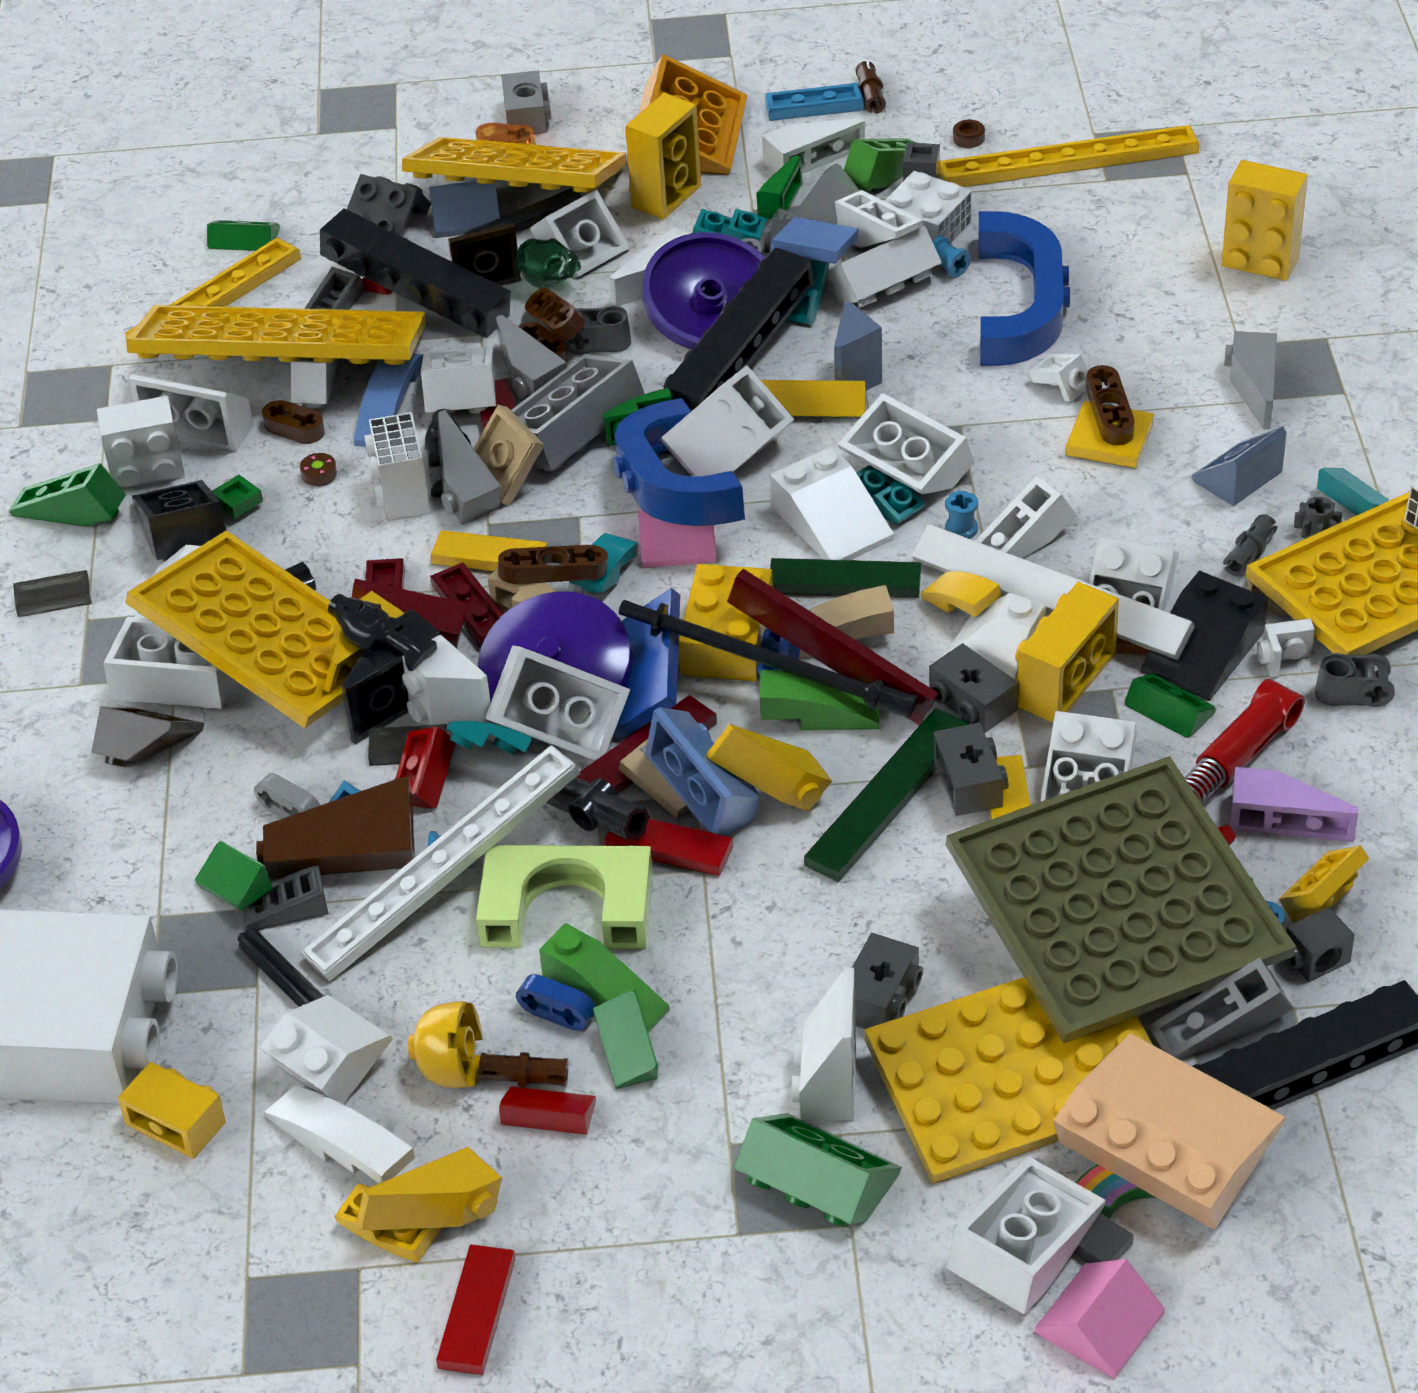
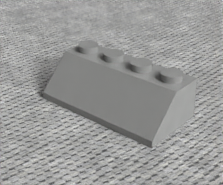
M584 354L511 410L544 444L532 468L544 469L545 471L559 469L567 458L575 452L586 448L591 439L605 432L603 420L605 412L627 400L645 394L633 360Z

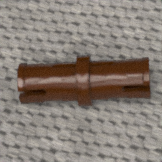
M863 61L855 68L859 80L858 88L861 90L862 97L865 100L867 111L872 113L873 106L875 114L880 113L886 107V101L882 94L883 83L876 74L875 65L869 61L868 69L867 62Z
M482 1052L479 1061V1071H481L479 1072V1080L517 1082L518 1087H527L528 1083L566 1087L569 1059L530 1057V1052H520L519 1056Z

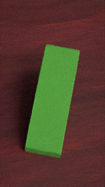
M760 670L761 720L800 719L801 730L879 729V708L876 711L867 709V704H865L863 698L782 670Z

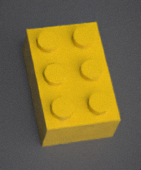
M666 93L659 96L625 125L631 206L634 209L663 220L701 187L696 104Z
M1246 160L1239 162L1228 182L1221 266L1280 280H1288L1300 256L1308 174Z
M697 564L684 620L761 647L762 636L767 627L729 604L727 600L736 575L742 569L747 570L773 587L772 569ZM683 636L679 637L681 676L757 681L759 675L757 673L758 662Z
M1079 581L1067 594L1063 593L1060 596L1055 609L1048 617L1044 616L1041 618L1036 631L1028 640L1024 639L1017 648L1015 661L1018 662V675L1015 680L1019 682L1018 708L1053 723L1055 711L1068 712L1116 655L1118 597Z

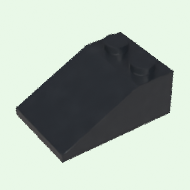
M203 480L132 496L133 504L150 550L157 560L163 559V562H165L185 545L202 546L227 530L221 501Z
M1199 570L1182 590L1170 614L1192 621L1195 626L1179 659L1175 660L1150 650L1141 665V673L1146 675L1154 674L1189 693L1210 701L1264 633L1268 598Z
M413 609L396 618L402 621L403 629L399 633L412 641L431 640L441 635L435 627ZM376 644L371 652L364 651L341 685L350 737L355 745L409 712L407 708V702H409L408 690L402 679V675L405 674L402 660L404 654L388 644Z

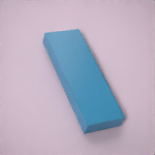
M859 83L766 93L765 105L769 121L864 110L861 90L858 88Z

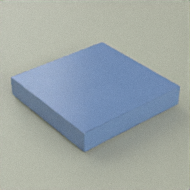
M794 217L772 239L771 251L776 247L807 259L835 264L858 240L859 228Z

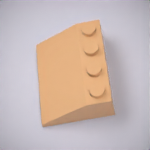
M1130 1033L1077 1085L1053 1122L1059 1143L1215 1230L1281 1129L1286 1118Z

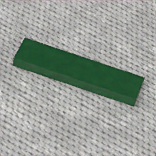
M771 558L770 569H772L773 588L783 594L846 595L886 585L890 597L919 598L921 562Z

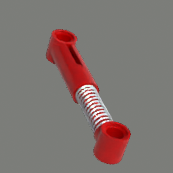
M1265 679L1258 686L1250 704L1197 757L1195 767L1184 777L1201 804L1218 787H1225L1234 779L1235 767L1244 768L1281 729L1289 731L1296 724L1305 704V697L1271 679Z

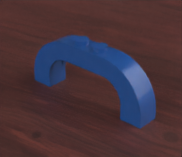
M979 211V259H1008L1026 266L1031 271L1034 279V303L1027 310L1011 316H980V366H1002L1024 362L1047 351L1061 334L1063 308H1070V287H1064L1069 286V266L1062 265V249L1056 235L1042 223L1027 216L1010 212Z
M682 398L646 406L631 413L619 423L615 430L617 456L613 457L615 474L617 478L623 479L626 493L633 495L645 513L665 522L690 526L719 525L745 520L743 488L732 471L707 476L678 475L668 471L656 455L668 450L660 441L661 437L691 412Z

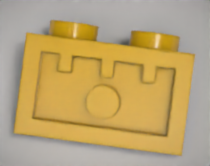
M1361 845L1328 851L1278 898L1292 922L1295 923L1327 907L1331 908L1353 887V881L1359 876L1357 871L1369 860V857Z

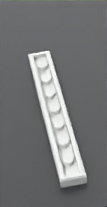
M930 524L927 525L911 555L916 562H921V564L943 572L962 571L987 578L1000 585L1001 594L1007 595L1012 593L1044 603L1048 612H1052L1060 596L1063 593L1067 594L1079 581L1119 598L1117 638L1175 660L1179 659L1195 628L1192 621Z
M549 746L302 950L301 953L305 960L328 982H331L580 774L577 765L554 746Z

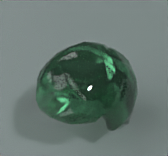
M550 238L549 240L528 239L519 246L516 254V263L523 278L537 289H552L560 286L567 279L573 277L576 271L581 269L579 258L575 252L566 248L555 238Z

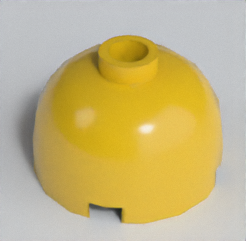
M452 1001L435 1005L424 1012L416 1025L414 1034L409 1036V1057L411 1060H416L419 1071L431 1083L444 1088L476 1086L479 1080V1072H481L479 1071L481 1055H475V1041L483 1040L475 1006L471 1002L466 1003V1001Z

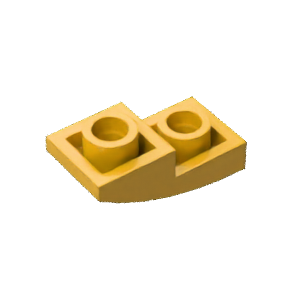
M962 571L945 572L921 592L923 600L948 613L957 607L974 617L1001 596L999 584L979 575Z
M357 1183L335 1214L336 1222L364 1240L390 1253L418 1263L441 1228L361 1231L356 1226L363 1190L370 1188V1186Z

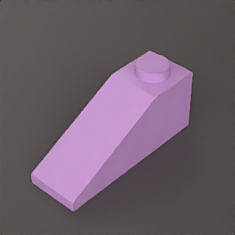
M1235 767L1230 827L1233 831L1354 842L1358 807L1276 770Z

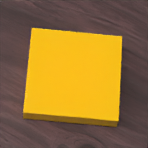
M1084 401L1066 444L1065 455L1137 468L1154 423V413L1131 409L1135 420L1133 439L1124 445H1112L1102 439L1089 401ZM1101 404V405L1106 406V407H1116V406ZM1118 421L1113 422V424H1115L1116 427L1119 428Z

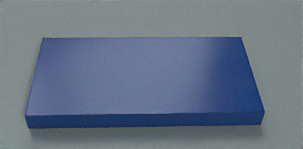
M670 588L644 605V607L657 610L660 603H665L668 605V615L680 619L681 595L673 588ZM628 617L621 622L631 643L633 661L630 678L626 685L630 692L613 734L618 740L627 737L650 722L654 710L659 707L670 709L676 705L679 635L662 630L657 637H653L650 635L651 625Z

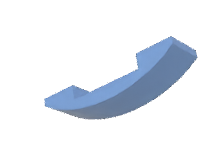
M413 353L410 360H405V363L399 365L385 364L384 359H380L371 375L362 400L354 436L355 446L366 447L364 435L371 434L369 419L397 415L410 381H416L418 378L424 354Z

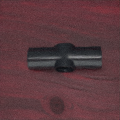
M576 777L546 802L569 813L573 821L585 831L591 832L596 827H600L626 840L632 838L637 841L646 833V826L650 819L646 807L619 796L614 787L601 778H596L589 783Z

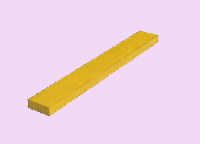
M1186 125L940 161V179L962 187L1196 154L1199 153V142L1191 126Z

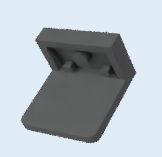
M360 174L347 210L402 237L411 213L427 215L431 203L422 193L423 190L416 185L410 183L400 184L392 182L385 177H372Z

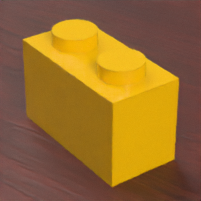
M151 1061L118 1097L125 1125L192 1159H195L226 1123L221 1098L213 1088L207 1085L199 1086L185 1079L177 1070L173 1068L165 1069Z

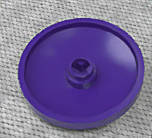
M698 232L677 237L660 247L646 266L641 292L646 314L653 325L665 337L680 346L692 350L701 340L704 331L713 325L721 315L725 305L731 303L739 293L742 284L752 277L758 269L760 262L766 258L748 243L721 233Z
M567 591L537 595L524 600L508 610L488 632L478 659V668L487 675L490 703L512 646L523 647L623 687H626L630 678L633 661L629 637L616 613L594 597Z

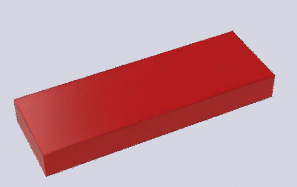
M649 819L646 833L637 841L632 838L626 840L608 831L604 839V846H650L652 861L720 876L733 849V838Z
M469 1245L436 1358L438 1369L484 1375L516 1260L514 1250Z

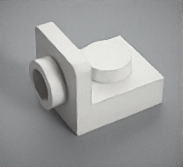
M1051 353L1029 370L1033 383L1049 384L1050 386L1059 385L1063 398L1067 402L1074 401L1086 391V375L1088 371L1081 354Z
M1311 619L1265 624L1263 641H1258L1257 653L1260 664H1266L1271 678L1279 677L1281 661L1311 657L1315 631Z

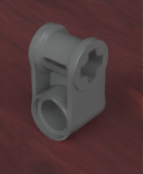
M620 306L588 309L576 308L584 316L585 323L574 337L563 340L566 343V348L577 354L587 352H621L626 350L632 342L627 311ZM580 336H582V338H583V343H582V344H579V343H580Z
M1328 654L1320 661L1315 696L1320 702L1331 706L1367 705L1379 707L1386 705L1395 696L1394 685L1388 678L1391 672L1390 662L1386 657L1378 654ZM1374 665L1378 667V670H1376V672L1374 670ZM1375 690V696L1372 695L1371 691Z

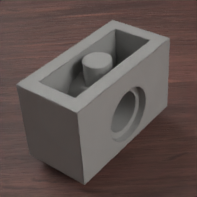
M539 70L501 74L509 137L547 133L546 120L552 119L547 82H540Z

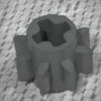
M1313 497L1307 500L1306 503H1300L1299 512H1295L1294 528H1302L1301 537L1306 539L1341 523L1342 512L1334 511L1335 503L1325 497Z

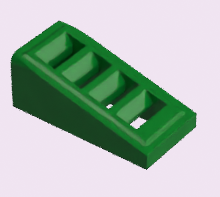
M794 155L759 188L756 193L758 216L770 220L785 218L803 184L802 159H800V156Z

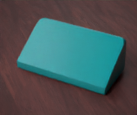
M1323 467L1319 469L1317 489L1356 516L1390 501L1344 468Z

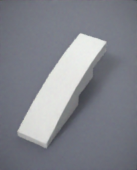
M297 1085L264 1111L265 1117L325 1162L332 1157L353 1174L360 1169L379 1184L395 1177L415 1159L413 1147L381 1125L342 1103Z

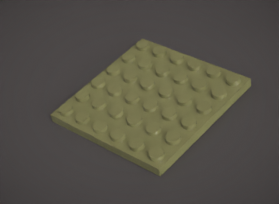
M1170 756L954 832L946 837L947 849L1063 1044L1212 988L1259 957L1266 966L1294 957L1295 944Z

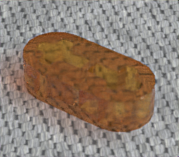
M485 123L478 126L475 132L476 140L536 145L534 129L525 125Z

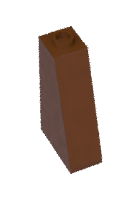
M400 777L263 825V841L256 842L257 861L265 866L270 880L282 879L313 866H319L320 875L402 869L415 858L413 794L409 777Z

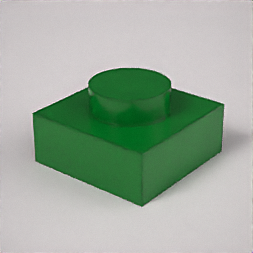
M240 474L212 490L221 501L222 510L234 519L263 502L261 490Z

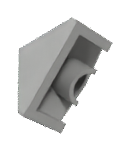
M834 164L825 170L791 219L799 217L838 225L835 201L860 190L841 165Z

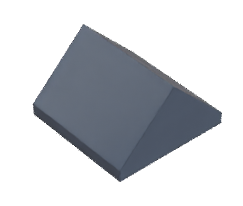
M476 181L429 187L436 238L464 235L466 231L500 218L495 183L480 184Z
M845 302L834 345L835 380L866 381L867 391L882 383V327L853 303Z
M1282 426L1243 440L1195 472L1191 477L1198 485L1235 506L1282 473L1287 432Z

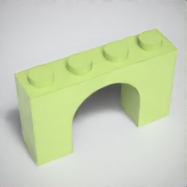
M494 845L485 853L476 923L480 947L522 948L525 916L531 902L538 895L549 889L572 885L590 889L603 899L602 929L604 946L607 949H646L653 878L650 846Z

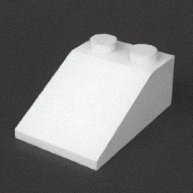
M493 346L424 352L421 379L425 413H434L439 409H448L454 415V410L468 409L469 413L475 414L480 413V411L485 410L487 407L496 406Z
M832 447L770 474L771 508L823 559L851 560L894 539L893 531L853 467Z
M512 646L485 719L595 761L608 750L630 689L523 647Z
M845 968L803 1023L802 1041H794V1067H801L800 1076L792 1075L791 1096L792 1102H800L801 1120L854 1121L856 1073L854 968Z
M1028 1156L954 1229L946 1268L1025 1315L1050 1288L1104 1208L1106 1200Z

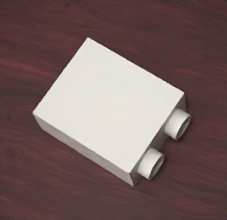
M0 909V1098L119 1104V1095L135 1079L136 1071L143 1070L150 1061L156 1064L159 1053L160 1033L157 1020L151 1017L156 1002L170 1003L173 1000L178 981V963L176 954L173 951H159L150 916Z

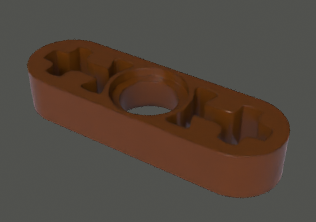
M541 288L534 292L525 304V310L538 323L562 340L574 337L585 323L584 316L573 305L547 288Z
M1094 366L1088 370L1086 375V392L1101 437L1105 442L1112 445L1127 444L1134 437L1135 420L1119 373L1111 366ZM1102 382L1107 388L1102 389ZM1103 403H1116V404H1118V406H1116V407H1106V406H1103V405H1101V404H1103ZM1118 421L1119 428H1117L1116 425L1113 424V422Z
M597 545L511 548L504 550L498 556V576L504 582L511 584L596 580L602 578L607 573L608 554L604 548ZM546 563H558L561 565L552 566L546 565Z

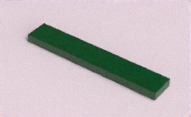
M934 708L804 855V866L839 882L936 771L937 767L934 762V731L969 725V723Z

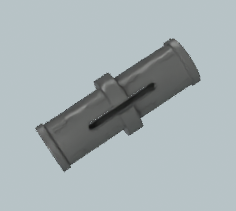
M1266 514L1258 515L1247 531H1243L1236 538L1235 547L1223 561V565H1227L1225 570L1233 576L1243 575L1246 572L1247 565L1251 564L1254 559H1258L1265 552L1267 541L1275 534L1278 528L1277 525L1273 526L1276 521L1271 516Z

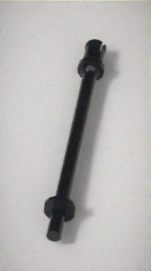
M623 600L619 608V615L651 625L650 635L653 637H657L662 630L672 632L863 698L865 704H867V709L873 711L880 708L904 716L906 719H911L918 700L917 695H911L886 686V682L881 679L865 683L668 615V605L665 603H660L657 610H653Z

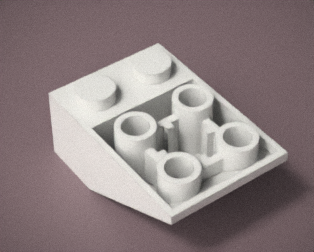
M746 365L662 436L660 441L691 476H707L728 471L734 473L776 439L790 425L794 418Z
M1055 711L1040 802L1132 770L1137 739L1136 722Z

